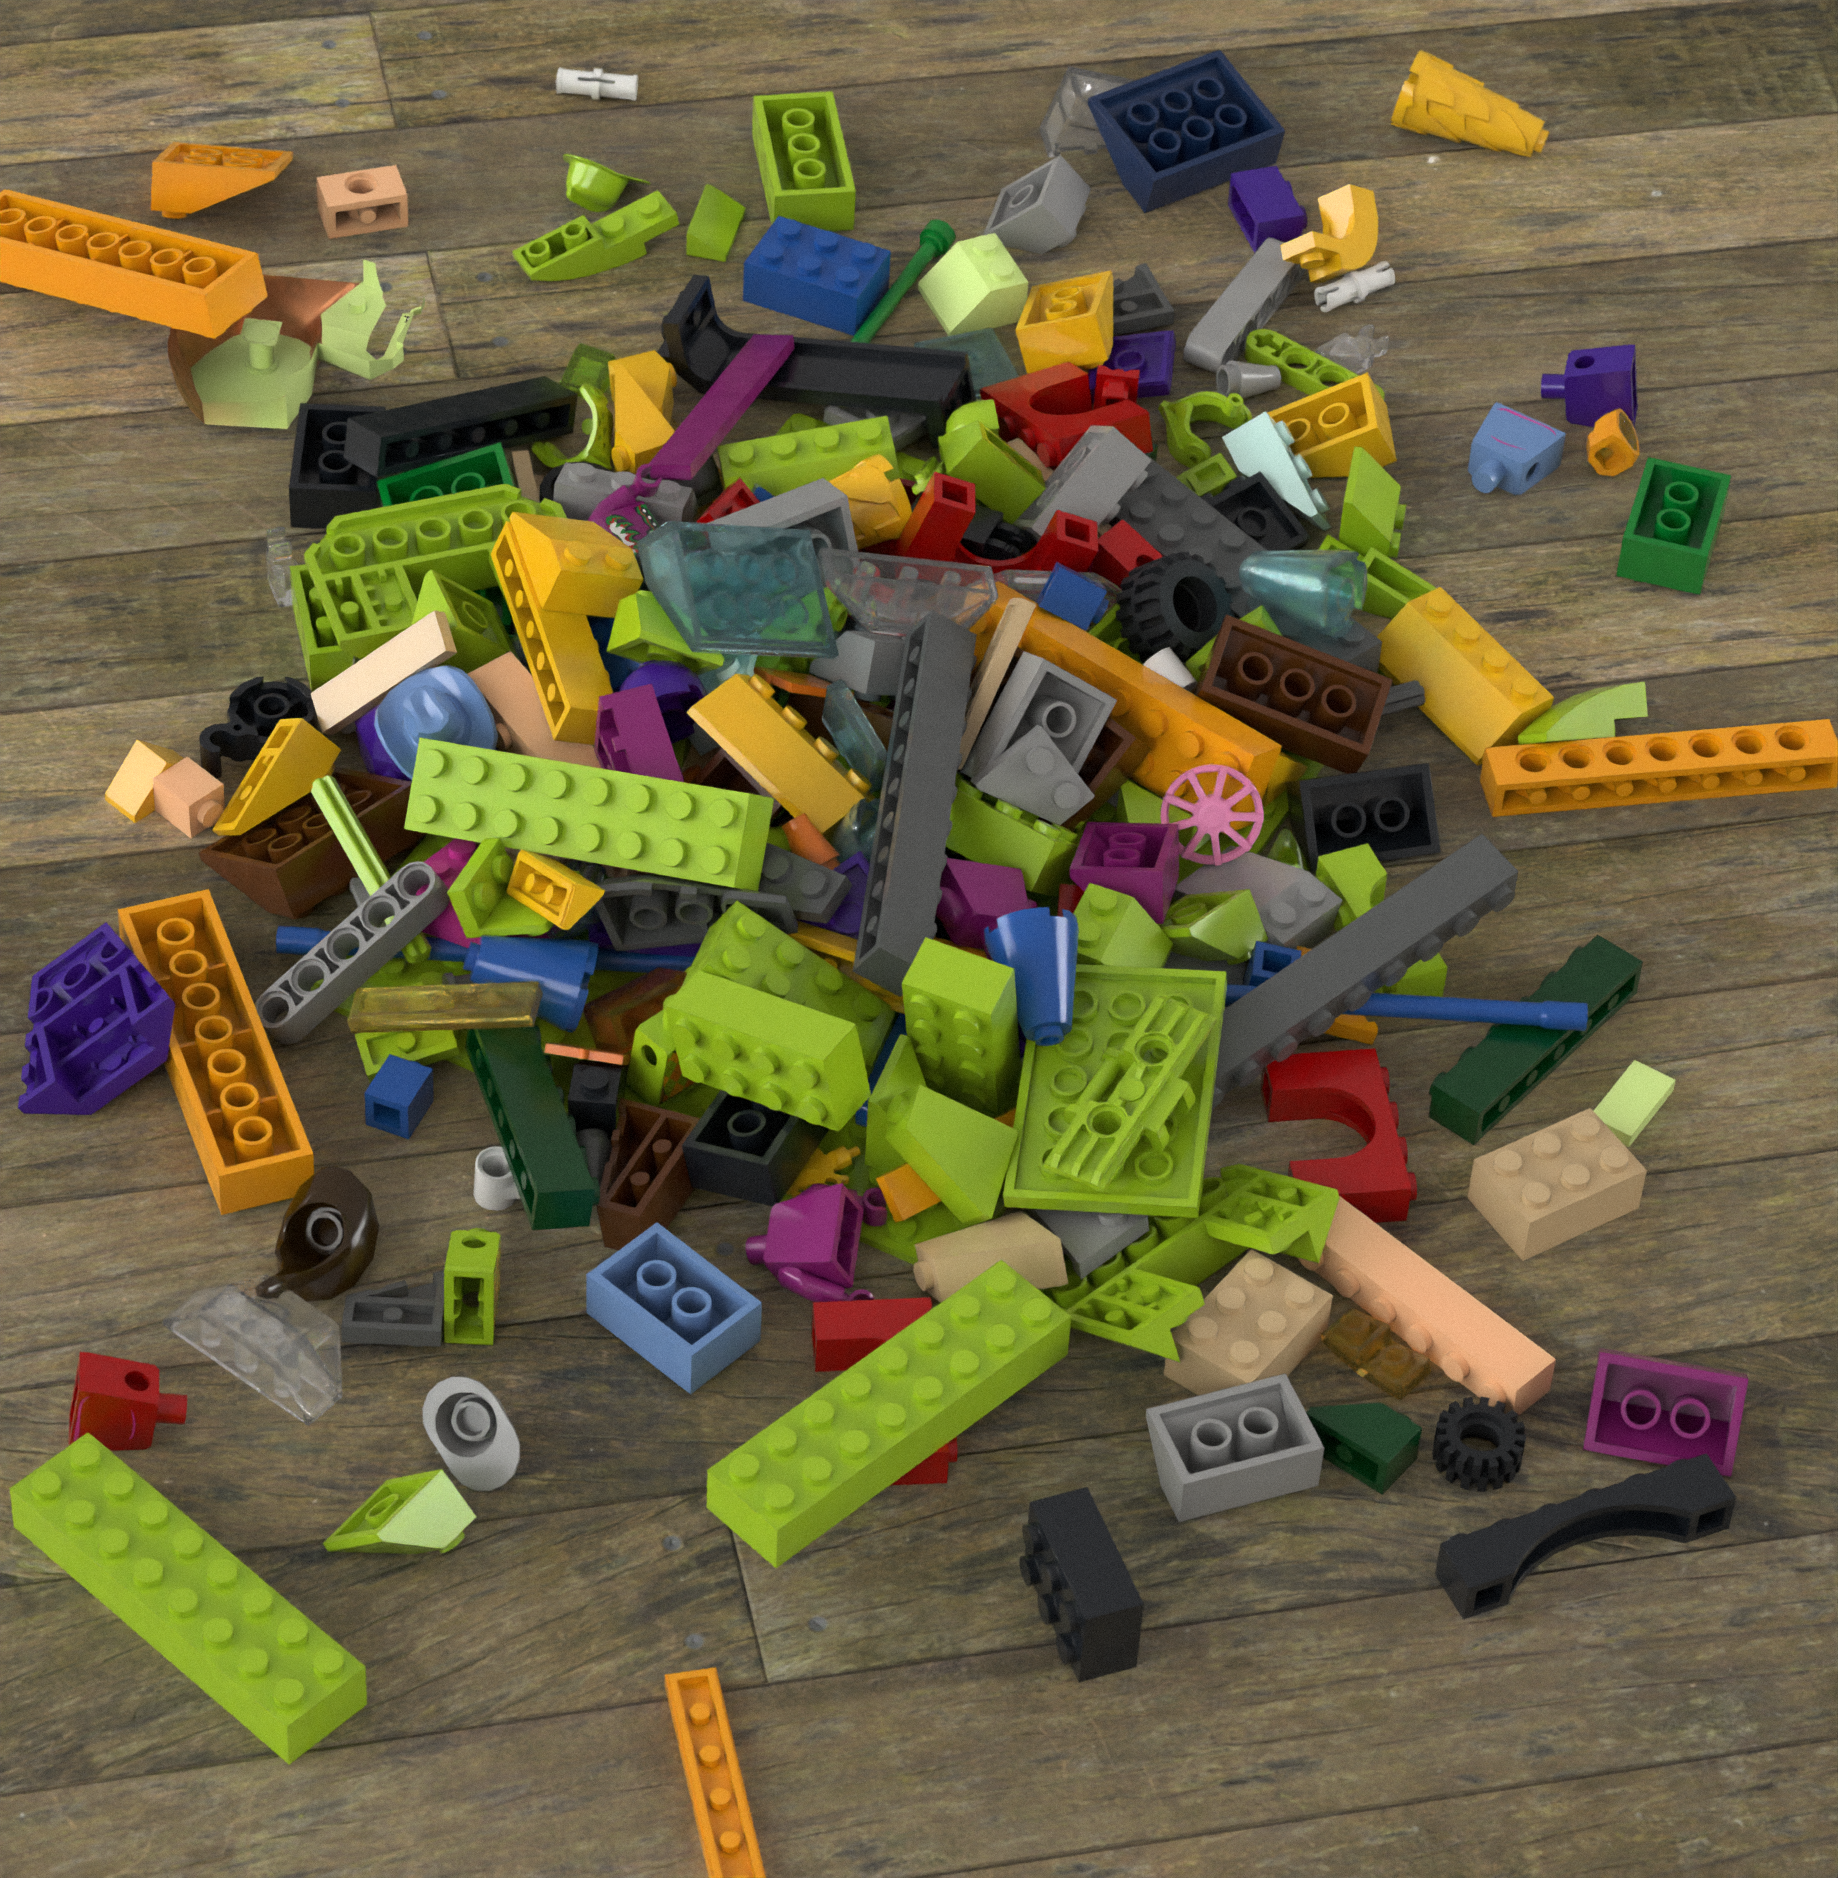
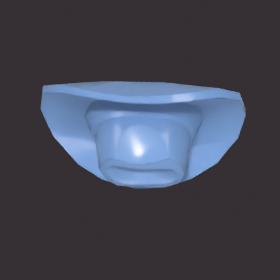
M451 665L427 668L406 678L388 692L375 712L374 726L379 740L401 772L411 780L413 778L419 737L491 750L496 749L498 734L494 716L483 694L470 676L462 669Z

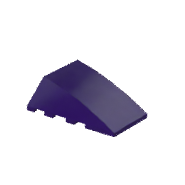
M107 922L32 976L28 1019L34 1025L33 1030L27 1033L25 1038V1048L30 1052V1062L22 1066L21 1081L27 1085L26 1093L19 1096L18 1108L24 1114L92 1115L167 1061L175 1002Z

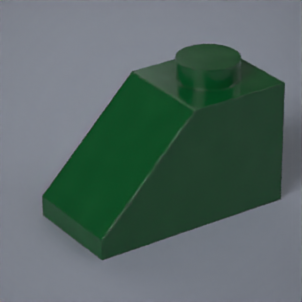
M1381 1402L1315 1406L1306 1412L1324 1446L1323 1458L1382 1495L1417 1459L1422 1427L1414 1423L1407 1415L1398 1413Z

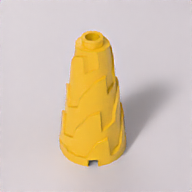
M1419 50L1409 70L1411 73L1407 81L1405 80L1399 94L1390 124L1418 134L1427 135L1429 133L1457 143L1465 141L1496 152L1504 150L1526 157H1531L1534 151L1541 154L1550 131L1543 129L1545 121L1519 108L1518 103L1483 87L1485 83L1453 69L1452 64L1428 52Z
M879 454L865 458L853 469L828 481L847 495L858 550L890 539L898 540L912 514L911 506L900 478L893 481L886 478L884 473L894 468L886 458Z

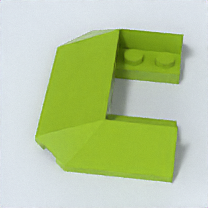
M500 484L335 516L326 527L327 534L318 544L312 543L306 550L304 561L339 647L355 657L363 659L409 628L413 620L424 576L430 569L471 591L499 586L506 601L491 557V552L506 521L510 522L509 518L512 512L567 518L561 504L544 498L539 503L521 496V489Z
M1235 1164L1220 1168L1221 1177L1203 1179L1198 1218L1148 1215V1232L1084 1278L1080 1279L1073 1270L1072 1261L1065 1254L1063 1256L1068 1284L1038 1290L1071 1316L1070 1328L1180 1362L1170 1329L1185 1323L1189 1315L1205 1305L1200 1287H1197V1285L1249 1248L1273 1255L1283 1253L1319 1264L1340 1197L1337 1189L1251 1166Z

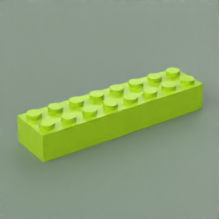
M419 737L404 829L479 843L484 838L500 837L504 847L758 891L774 798Z
M1003 1260L998 1261L707 1470L706 1508L772 1566L778 1568L939 1448L1067 1356L1071 1316Z
M89 1432L9 1488L13 1525L19 1532L289 1765L367 1705L366 1667Z

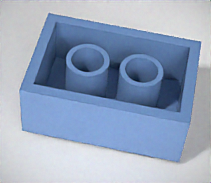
M657 1222L586 1274V1313L689 1394L695 1392L761 1341L762 1302Z

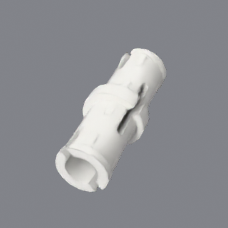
M559 68L556 92L557 94L591 96L592 100L609 97L636 101L638 75L603 73V69L594 68L593 72Z
M1381 261L1362 271L1354 270L1344 274L1342 279L1316 288L1314 292L1315 302L1317 306L1327 302V304L1320 307V310L1324 313L1351 301L1355 303L1362 302L1368 294L1393 286L1395 283L1394 270L1390 268L1382 272L1390 264L1386 261Z

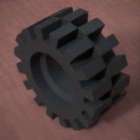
M1467 1397L1463 1399L1462 1407L1455 1401L1449 1404L1448 1412L1443 1410L1440 1414L1439 1422L1436 1425L1432 1457L1433 1460H1437L1436 1468L1439 1473L1447 1470L1445 1479L1453 1484L1459 1478L1461 1479L1460 1488L1469 1490L1470 1483L1477 1484V1492H1486L1488 1483H1491L1493 1489L1497 1490L1502 1488L1503 1480L1510 1483L1515 1478V1473H1519L1526 1442V1435H1524L1525 1426L1523 1421L1517 1422L1518 1414L1513 1409L1505 1414L1506 1404L1497 1401L1495 1407L1488 1406L1489 1398L1481 1397L1480 1404H1474L1473 1398ZM1470 1437L1483 1438L1492 1442L1497 1448L1489 1451H1478L1469 1448L1461 1440Z

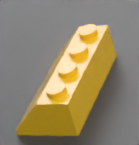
M1441 587L1407 602L1377 636L1382 641L1378 668L1388 678L1393 679L1392 682L1395 685L1414 680L1418 681L1425 691V703L1422 706H1418V708L1477 766L1483 762L1485 748L1519 745L1518 735L1552 706L1554 696Z
M744 674L733 675L686 712L794 818L806 813L810 822L827 840L842 841L878 801L869 792L872 787L869 780L854 768H851L849 771L836 760L840 755L836 748L820 736L815 740L804 729L807 721L791 706L786 705L783 709L771 697L775 693L774 689L757 674H754L752 677Z

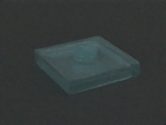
M839 679L827 685L822 722L849 767L859 771L872 784L869 792L873 793L881 789L887 751L847 684L842 679Z

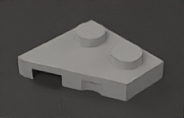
M1038 724L970 780L978 790L1059 826L1095 797L1046 731Z

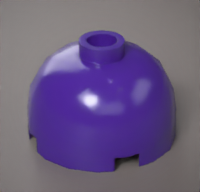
M650 660L641 664L626 678L620 687V691L652 683L671 744L695 733L693 724L696 722L686 712L704 698L707 692L698 675L693 670L680 662Z

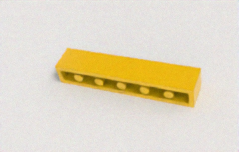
M506 521L491 552V557L554 741L594 745L599 697L611 694L613 690L610 685L609 673L605 670L599 653L598 642L592 634L588 615L541 609L511 522Z

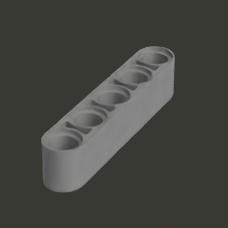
M1272 237L1265 240L1190 333L1183 352V360L1185 362L1216 373L1220 365H1225L1229 360L1236 361L1245 350L1247 335L1256 329L1264 327L1300 282L1306 270L1298 264L1283 261L1280 245L1285 242Z
M418 861L402 867L262 993L257 999L255 1007L264 1030L280 1044L289 1045L300 1041L436 919L448 906L450 900L447 893L449 889L436 872L426 863ZM429 884L428 889L424 893L416 896L417 891L422 886ZM394 916L390 924L381 927L386 918ZM359 947L358 952L353 957L346 959L347 954L352 949ZM324 979L319 988L310 991L315 982ZM288 1011L287 1016L282 1021L275 1023L281 1013Z

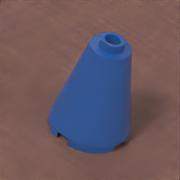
M1049 907L1023 909L1003 915L996 919L998 928L991 932L987 926L984 930L985 945L992 961L1009 966L1015 970L1018 1022L1025 1038L1035 1041L1039 1046L1056 1045L1062 1042L1064 1036L1072 1030L1079 936L1077 917L1072 912L1062 909L1063 917L1051 916Z
M482 935L479 944L470 942L463 969L471 971L470 981L517 1007H526L527 1012L562 1031L573 1033L578 1026L589 992L587 987L590 974L593 975L599 944L589 940Z

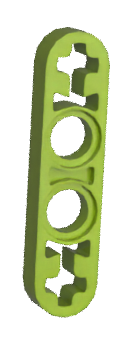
M1256 329L1246 337L1245 359L1248 363L1265 366L1276 365L1279 368L1282 382L1309 396L1331 387L1323 385L1322 382L1332 381L1340 384L1359 376L1273 330ZM1293 363L1302 364L1307 368L1295 369L1288 365ZM1375 384L1376 388L1378 389L1380 395L1384 400L1385 393L1383 389L1379 387L1377 384Z

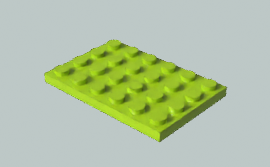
M1076 964L1072 1030L1064 1036L1062 1042L1052 1046H1039L1035 1041L1026 1039L1013 1126L1019 1132L1006 1173L1003 1193L1005 1207L1198 1218L1227 990L1226 971ZM1157 993L1217 1017L1215 1026L1180 1077V1079L1190 1082L1195 1095V1103L1187 1114L1181 1113L1178 1110L1177 1103L1164 1124L1170 1138L1162 1153L1155 1152L1152 1149L1151 1140L1142 1135L1104 1193L1044 1168V1162L1069 1126L1063 1118V1112L1069 1104L1077 1102L1101 1066V1055L1106 1048L1121 1049ZM1152 1048L1146 1051L1143 1060L1148 1063H1159L1168 1056V1053L1159 1048ZM1117 1075L1099 1103L1108 1101L1123 1076Z

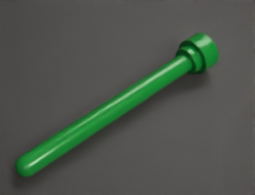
M939 219L928 222L919 236L920 248L850 342L870 343L931 259L947 253L956 239L955 232L948 223Z

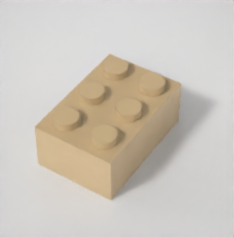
M1588 1108L1474 1159L1467 1198L1521 1260L1524 1261L1638 1209L1647 1170L1594 1111Z
M1251 1249L1204 1298L1205 1305L1189 1315L1187 1321L1171 1333L1180 1362L1166 1358L1164 1376L1198 1396L1286 1374L1288 1377L1327 1334L1333 1295Z

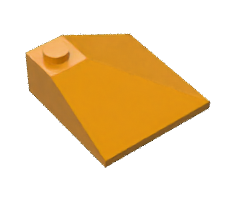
M172 142L152 161L151 210L162 211V217L186 218L187 213L192 214L275 180L293 160V152Z

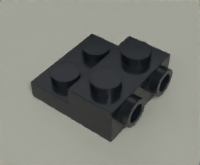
M1261 471L1247 479L1243 476L1235 478L1224 487L1221 493L1215 496L1207 493L1201 497L1279 560L1306 546L1311 538Z

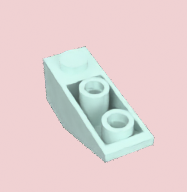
M1265 411L1222 437L1238 470L1246 479L1261 471L1290 510L1323 531L1331 528L1324 514L1330 510L1329 505L1318 488L1311 489L1307 479L1312 476V473L1300 454L1294 456L1289 445L1294 443L1295 440L1283 420L1276 423Z

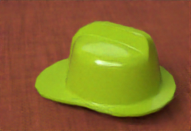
M563 154L562 157L569 164L566 180L567 198L588 211L598 213L613 207L628 182L643 185L651 184V182L616 173L601 164L579 156Z

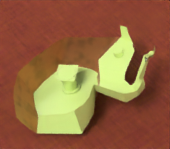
M363 259L364 281L361 283L263 275L268 297L256 305L250 313L244 315L226 329L222 335L216 338H207L200 334L171 328L168 339V358L176 386L183 400L204 424L288 429L291 422L299 414L300 403H307L312 395L316 370L320 361L369 380L394 369L403 362V342L413 316L419 315L423 311L425 295L422 306L412 309L409 313L402 314L384 356L376 360L366 351L369 336L386 307L376 273V263Z

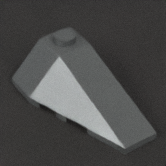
M654 873L608 878L596 883L597 886L605 890V893L595 904V907L615 951L702 943L708 929L736 900L784 933H798L799 925L787 896Z

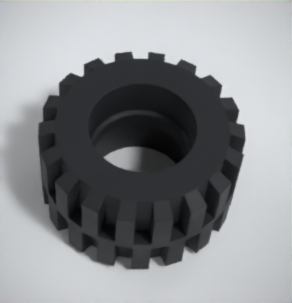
M1189 552L1172 553L1134 568L1128 573L1129 577L1122 580L1120 584L1122 592L1117 593L1116 603L1120 606V610L1116 611V619L1121 621L1123 628L1119 631L1122 638H1127L1129 641V650L1133 655L1138 653L1143 664L1160 650L1170 647L1186 667V662L1218 634L1225 616L1234 617V612L1230 610V603H1233L1231 593L1227 594L1224 586L1227 584L1224 578L1216 575V568L1211 563L1204 564L1202 556L1198 554L1190 556Z

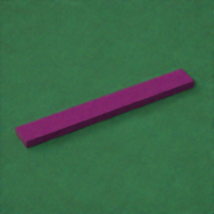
M754 334L649 463L652 465L650 478L659 479L662 477L664 480H691L794 351V336Z

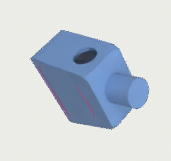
M1496 402L1475 435L1471 445L1468 471L1472 475L1471 479L1474 487L1482 493H1490L1495 487H1498L1514 495L1523 494L1561 465L1566 433Z

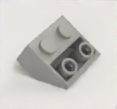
M846 631L810 664L809 673L822 677L827 682L834 683L846 690H855L854 697L861 700L879 702L881 695H888V698L896 700L907 633Z

